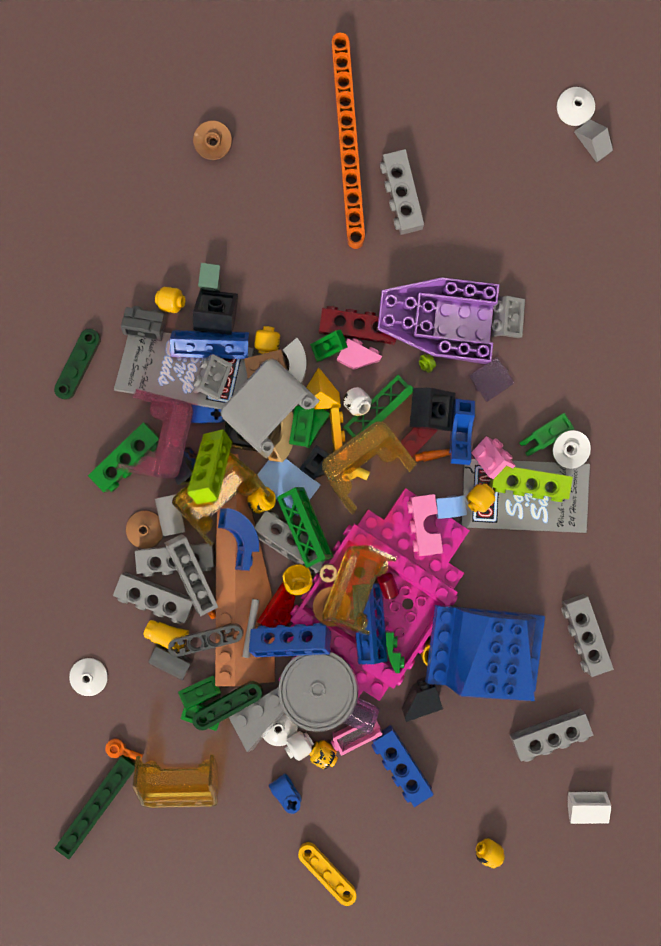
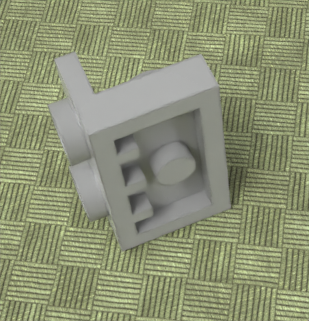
M510 296L498 298V303L493 306L492 336L522 338L525 299Z
M214 354L203 358L199 366L201 371L193 381V392L196 394L202 392L216 400L220 399L233 364Z

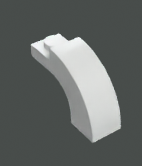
M296 338L282 351L289 360V372L302 384L306 374L307 361L304 348L299 339Z

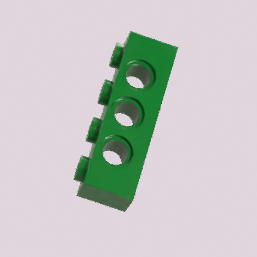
M143 422L88 477L103 492H113L119 487L120 484L118 482L123 477L124 479L128 478L134 472L132 469L137 464L140 466L147 460L146 455L150 451L155 452L161 446L160 442L163 439L148 423ZM140 440L145 443V448L142 451L137 449V443ZM125 454H129L131 457L129 464H125L123 461ZM111 467H115L117 470V475L114 478L109 474Z

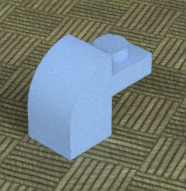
M465 495L436 498L438 512L436 518L467 515Z

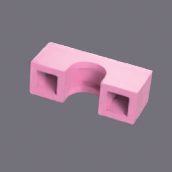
M435 494L410 497L407 507L408 513H412L413 521H410L411 533L415 532V540H412L414 552H417L419 556L443 553L441 534L438 532L427 533L423 526L427 516L438 514Z

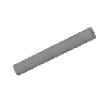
M252 599L242 654V657L250 658V631L255 629L260 601L258 599Z

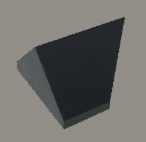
M316 445L299 469L315 480L318 477L346 469V467Z

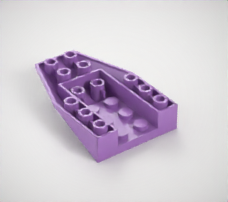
M437 278L382 290L377 330L432 356L488 364L492 360L493 343L490 342L493 306L498 303L499 284Z

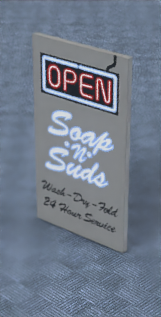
M164 332L162 341L128 335L114 385L115 391L221 410L226 402L248 380L244 359L221 358L233 365L220 399L216 400L202 392L196 394L193 392V381L201 371L199 366L203 358L171 357V333ZM248 347V358L253 357L254 348Z
M471 459L470 465H464L463 495H465V498L477 484H487L488 486L490 484V477H488L476 459ZM513 461L516 468L573 477L569 500L563 499V502L551 501L549 496H544V499L532 498L530 493H525V496L513 495L512 490H506V493L495 492V502L486 512L472 511L468 507L469 503L466 499L467 515L462 516L461 525L465 528L587 533L590 464H583L578 468L569 469L562 467L556 462ZM513 475L507 478L509 486L515 484V477ZM531 478L526 482L528 489L534 486V481ZM550 481L545 485L547 492L553 489V484Z

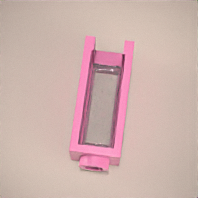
M371 713L367 717L335 733L333 732L331 743L334 750H339L342 756L381 736L382 729L374 714Z

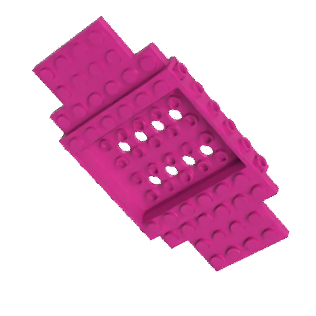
M406 488L385 519H382L368 509L358 525L354 523L352 526H347L343 532V535H345L342 542L338 540L332 549L334 551L333 558L325 561L323 564L335 566L337 570L336 579L332 582H325L321 579L320 574L317 573L313 577L311 589L300 597L303 600L299 606L295 605L290 612V615H292L290 621L293 622L290 627H294L296 624L313 626L315 623H321L314 615L313 601L317 593L322 589L338 587L344 590L351 600V610H353L352 585L370 584L371 580L375 577L378 578L385 573L393 574L399 594L394 599H385L383 596L385 630L394 631V636H398L397 648H393V651H401V656H404V668H400V673H395L388 652V662L358 664L355 620L351 619L350 616L344 623L338 626H327L331 631L330 652L342 657L353 669L358 682V698L365 691L380 701L389 686L394 689L396 685H401L405 678L404 673L407 669L410 670L415 663L414 658L418 653H422L428 637L431 638L435 605H454L458 598V592L454 588L464 575V572L450 564L449 561L470 530L452 518L438 519L436 514L427 516L423 523L424 529L427 533L438 532L441 534L443 553L419 556L413 550L412 540H415V532L411 533L410 521H413L412 513H408L407 507L410 497L417 495ZM358 567H363L366 570V574L362 578L355 576L354 572ZM326 568V569L324 570V571H325V573H323V576H324V577L329 576V578H330V577L333 576V575H332V572H334L333 569L328 570V569ZM373 588L374 597L376 596L375 588ZM407 598L413 601V606L410 609H405L402 606V602ZM329 603L327 607L329 610H332L334 606L332 603ZM313 635L308 636L306 642H309ZM294 636L290 637L288 641L291 642ZM378 649V658H380V649Z

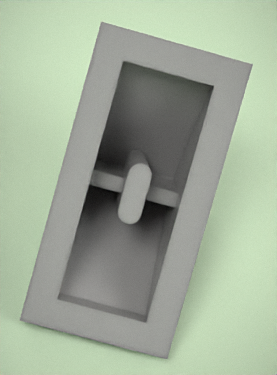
M589 120L574 132L596 163L613 151L608 128L599 123Z

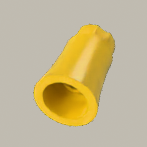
M150 620L143 635L145 638L150 639L151 642L168 649L169 643L174 638L189 635V630ZM176 642V644L173 646V649H177L178 652H180V649L184 647L185 644L178 645V643Z

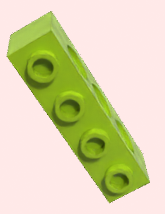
M224 429L203 434L187 491L197 505L217 501L219 498L232 446V441Z
M505 466L494 479L490 478L489 486L494 488V492L506 493V490H512L513 495L525 496V493H530L532 498L544 499V496H549L551 501L563 502V499L569 500L573 477ZM511 475L515 477V484L513 486H509L507 483V478ZM531 478L534 481V486L528 489L526 482ZM550 481L553 484V489L547 492L545 485Z

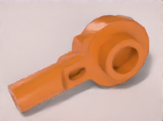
M111 739L105 747L107 755L111 758H118L123 755L141 762L143 754L126 748V744L119 739Z

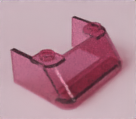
M136 389L132 397L151 402V415L155 419L163 421L155 458L149 456L142 457L136 467L118 463L115 469L143 476L173 479L180 472L193 408L186 401Z

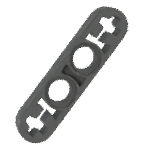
M229 624L176 637L169 643L168 651L172 656L179 657L236 643L243 637V628L239 624ZM232 628L235 631H239L237 638L230 635L226 637L227 641H225V635L222 630H225V634L230 633ZM211 633H218L221 637L220 642H212L210 639ZM192 638H200L202 641L201 646L194 647L191 644ZM185 639H187V646L182 647L180 652L177 649H173L176 642L178 645L186 643Z

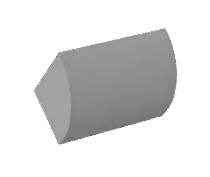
M178 495L155 499L162 535L168 536L185 532Z

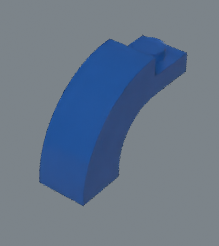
M455 399L453 429L450 432L449 446L452 464H471V436L475 418V401Z
M222 508L220 509L218 528L231 532L237 541L238 549L235 569L250 571L253 563L252 552H259L257 532L250 520L242 513L233 509Z

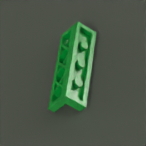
M397 375L371 400V405L376 401V407H370V409H376V417L373 420H364V415H362V420H357L360 416H354L343 428L359 444L413 393V387ZM399 381L405 387V390L400 394H392V385ZM381 396H390L387 407H378V399ZM378 409H384L378 414ZM353 422H362V430L355 435L349 426ZM364 422H370V423L364 428Z
M295 487L278 496V502L306 568L333 558V554L304 487ZM290 495L294 501L292 508L287 507L284 501ZM294 513L300 515L301 521L299 526L294 524L292 520ZM302 531L307 532L309 536L307 544L300 539ZM309 548L314 550L317 555V559L311 562L307 555Z

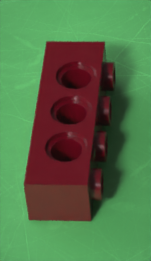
M334 306L322 308L319 334L329 335L341 329L345 338L392 345L396 343V338L373 330V325L378 323L379 316H376L374 312L360 314L354 309L340 311L338 307ZM341 317L346 323L343 326H337L334 322L335 319ZM361 320L364 323V327L356 329L354 322Z

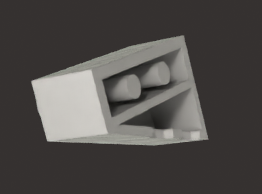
M278 688L229 717L247 752L254 750L256 745L284 714L279 701Z

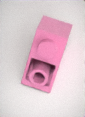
M352 338V340L347 339L348 348L340 352L337 361L355 370L379 362L382 356L379 355L380 352L375 348L369 347L367 349L362 346L363 343Z

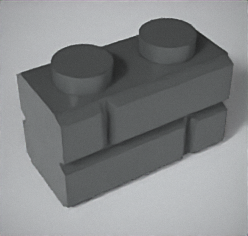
M139 306L126 307L121 329L123 335L162 341L166 318L164 313L156 309L147 311Z

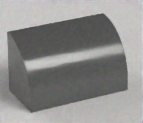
M158 644L151 655L149 664L183 681L193 660L185 655L179 657L172 656L167 648Z

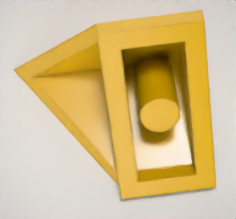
M318 367L306 387L320 400L314 409L341 408L339 391Z

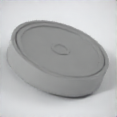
M332 652L326 655L296 656L285 667L278 688L279 701L286 716L297 726L305 730L317 732L333 729L345 722L356 706L359 691L357 678L351 666L342 657Z

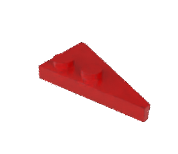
M284 582L281 583L257 620L262 626L276 628L277 625L287 626V623H290V612L293 609L295 595L290 594L285 589Z

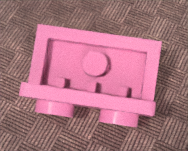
M486 436L471 453L488 477L494 479L506 465L514 468L516 465L511 460L513 458L511 454L503 450V444L495 438L493 440Z

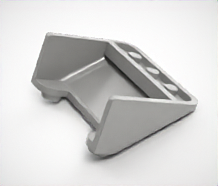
M267 359L221 409V416L267 459L274 449L273 442L268 438L271 432L297 404L304 409H312L320 400L277 360Z

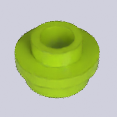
M423 354L420 356L419 365L423 371L430 373L436 367V362L432 355Z

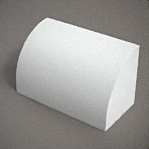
M568 792V813L571 824L609 823L612 805L606 792Z

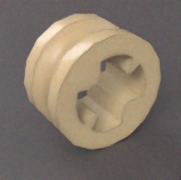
M325 564L321 567L320 577L323 581L332 582L336 579L337 570L334 565ZM326 568L328 570L333 569L334 572H332V577L329 578V576H323V573H325L324 570Z

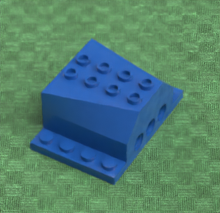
M435 605L425 682L427 684L446 685L460 696L535 701L534 692L536 691L545 616Z

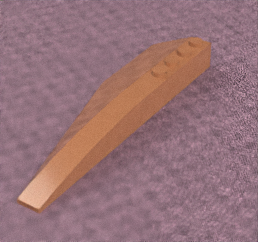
M229 454L217 500L216 603L218 608H216V628L229 624H239L243 628L244 634L236 643L215 648V686H242L250 681H256L259 684L275 682V657H254L251 653L250 658L242 657L252 599L260 600L255 629H257L258 626H262L257 620L273 597L260 541L259 552H252L253 563L250 571L236 570L237 541L231 532L218 528L220 509L229 508L242 513L250 520L254 527L256 526L253 512L247 502L248 492L238 454ZM234 628L227 634H225V630H222L225 635V641H227V636L233 635L234 638H237L239 631H235ZM216 633V643H218L221 637ZM275 637L269 640V644L274 641Z

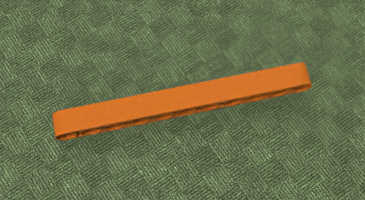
M339 32L332 38V60L348 245L353 249H358L364 244L365 231L350 44L348 36ZM342 43L345 46L338 48L336 45ZM342 62L345 63L346 66L339 67L337 64ZM346 82L348 83V85L342 87L339 85V83ZM342 101H348L350 104L348 106H342L340 103ZM344 120H349L351 124L345 126L342 124V122ZM346 139H350L353 141V143L351 145H346L343 141ZM347 158H352L355 162L353 164H347L345 160ZM349 177H353L356 179V182L349 184L346 180ZM354 196L358 199V201L356 203H350L348 201V198ZM353 215H356L359 217L360 220L356 223H353L349 220V218ZM357 234L361 237V240L354 242L351 240V236Z

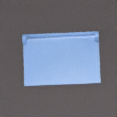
M287 459L283 462L268 460L252 481L258 487L266 486L275 493L277 501L278 496L295 487H304L310 500L321 486V484L310 478ZM290 495L284 501L287 507L292 508L294 501Z

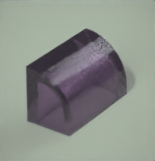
M358 698L352 714L343 723L371 735L379 714V707Z

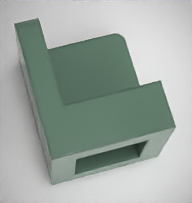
M201 263L198 284L200 289L220 291V265Z

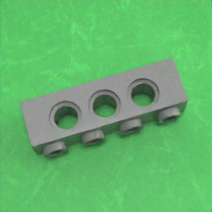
M406 149L384 154L382 162H380L381 173L386 175L387 181H384L386 192H390L391 200H389L391 212L394 211L396 216L393 219L395 229L399 230L400 235L422 230L424 221ZM398 171L402 176L395 178L391 173ZM404 190L406 195L400 197L397 195L396 191ZM407 208L411 214L403 215L401 209Z
M265 511L254 527L258 539L297 565L305 566L296 542L295 545H290L287 542L288 538L294 540L288 523L281 521L277 514ZM271 528H277L280 534H273ZM301 533V541L307 544L309 536ZM309 548L311 556H308L311 562L317 559V555L314 550ZM325 561L309 567L311 574L315 576Z
M181 534L164 542L196 612L202 616L218 608L187 538Z
M214 542L189 544L193 553L199 555L200 560L198 564L201 571H210L211 567L216 565ZM166 547L135 550L137 574L143 573V577L153 576L154 572H162V575L173 574V571L177 570ZM154 557L160 558V566H155L153 564Z
M127 572L120 575L113 594L122 603H133L140 610H151L158 617L167 616L171 618L172 622L177 624L186 623L193 608V603L189 596ZM133 588L140 590V597L133 595ZM151 595L158 597L157 604L150 601ZM168 602H174L176 610H170Z
M582 594L562 601L563 607L561 611L564 618H568L570 624L567 626L568 631L575 638L574 648L582 658L580 665L583 672L594 677L614 670L589 597ZM582 613L583 619L580 622H576V616ZM589 632V637L586 640H582L583 633ZM595 650V655L589 658V652Z
M581 709L509 734L521 762L531 761L535 756L541 754L548 755L555 749H564L569 747L571 743L577 741L584 742L589 737L594 736L587 716ZM569 727H573V731L566 734V730ZM550 734H556L554 739L548 740ZM538 740L535 746H530L531 741Z

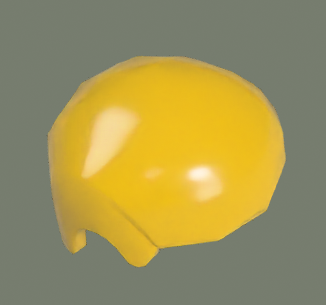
M292 565L283 573L284 586L290 594L303 595L310 590L313 584L310 569L304 565Z

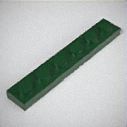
M122 755L57 843L54 848L67 859L72 857L138 766L126 756Z

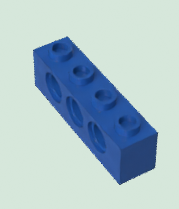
M315 623L313 626L296 624L294 627L277 625L276 628L258 626L257 629H251L249 652L254 657L330 654L331 631L322 623ZM313 635L312 639L306 642L307 637ZM294 636L293 640L290 643H287V640L290 637ZM275 637L274 641L269 644V640Z
M392 725L382 730V735L373 739L371 746L377 755L381 754L383 758L382 763L386 770H391L393 773L392 779L396 786H401L404 790L402 794L407 803L411 802L416 807L434 795L432 788ZM390 747L396 749L395 752L392 754H388L386 752V750ZM401 763L406 765L402 770L396 768ZM409 780L416 781L412 786L407 785Z

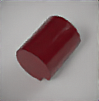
M385 573L378 577L377 580L385 599L395 598L399 594V590L393 574Z

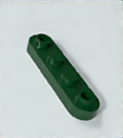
M85 329L81 333L54 387L57 397L67 400L74 396L101 342V336L97 331ZM92 335V340L88 342L87 336ZM63 386H65L67 389L65 393H62L61 388Z
M250 681L201 708L194 714V727L198 730H207L257 702L262 696V686L256 681ZM254 688L256 692L252 693L249 689ZM205 716L207 720H201L200 717Z

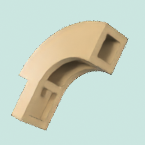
M292 411L268 437L274 445L273 452L268 456L270 461L283 462L292 449L293 445L289 444L294 416Z

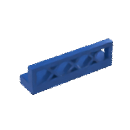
M172 330L170 336V356L207 358L214 354L220 358L245 359L248 358L249 332H232V335H222L201 331Z
M379 583L352 585L358 664L388 662L383 594ZM373 588H375V594H376L375 597H374V594H373ZM378 649H380V658H378Z

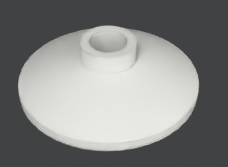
M572 87L565 90L557 101V113L560 119L571 126L585 124L591 119L595 111L593 96L589 91L581 87ZM575 101L579 102L581 106H576Z
M574 430L566 431L559 435L553 445L554 459L559 465L569 469L578 468L583 465L589 458L591 451L588 438L583 433ZM571 445V451L567 452V447Z
M84 658L74 664L69 678L71 686L77 693L84 696H93L105 688L108 673L105 666L97 659ZM84 676H88L90 681H85Z
M284 713L263 738L274 746L286 745L287 738L297 733L298 726ZM280 726L282 730L277 732L275 727Z

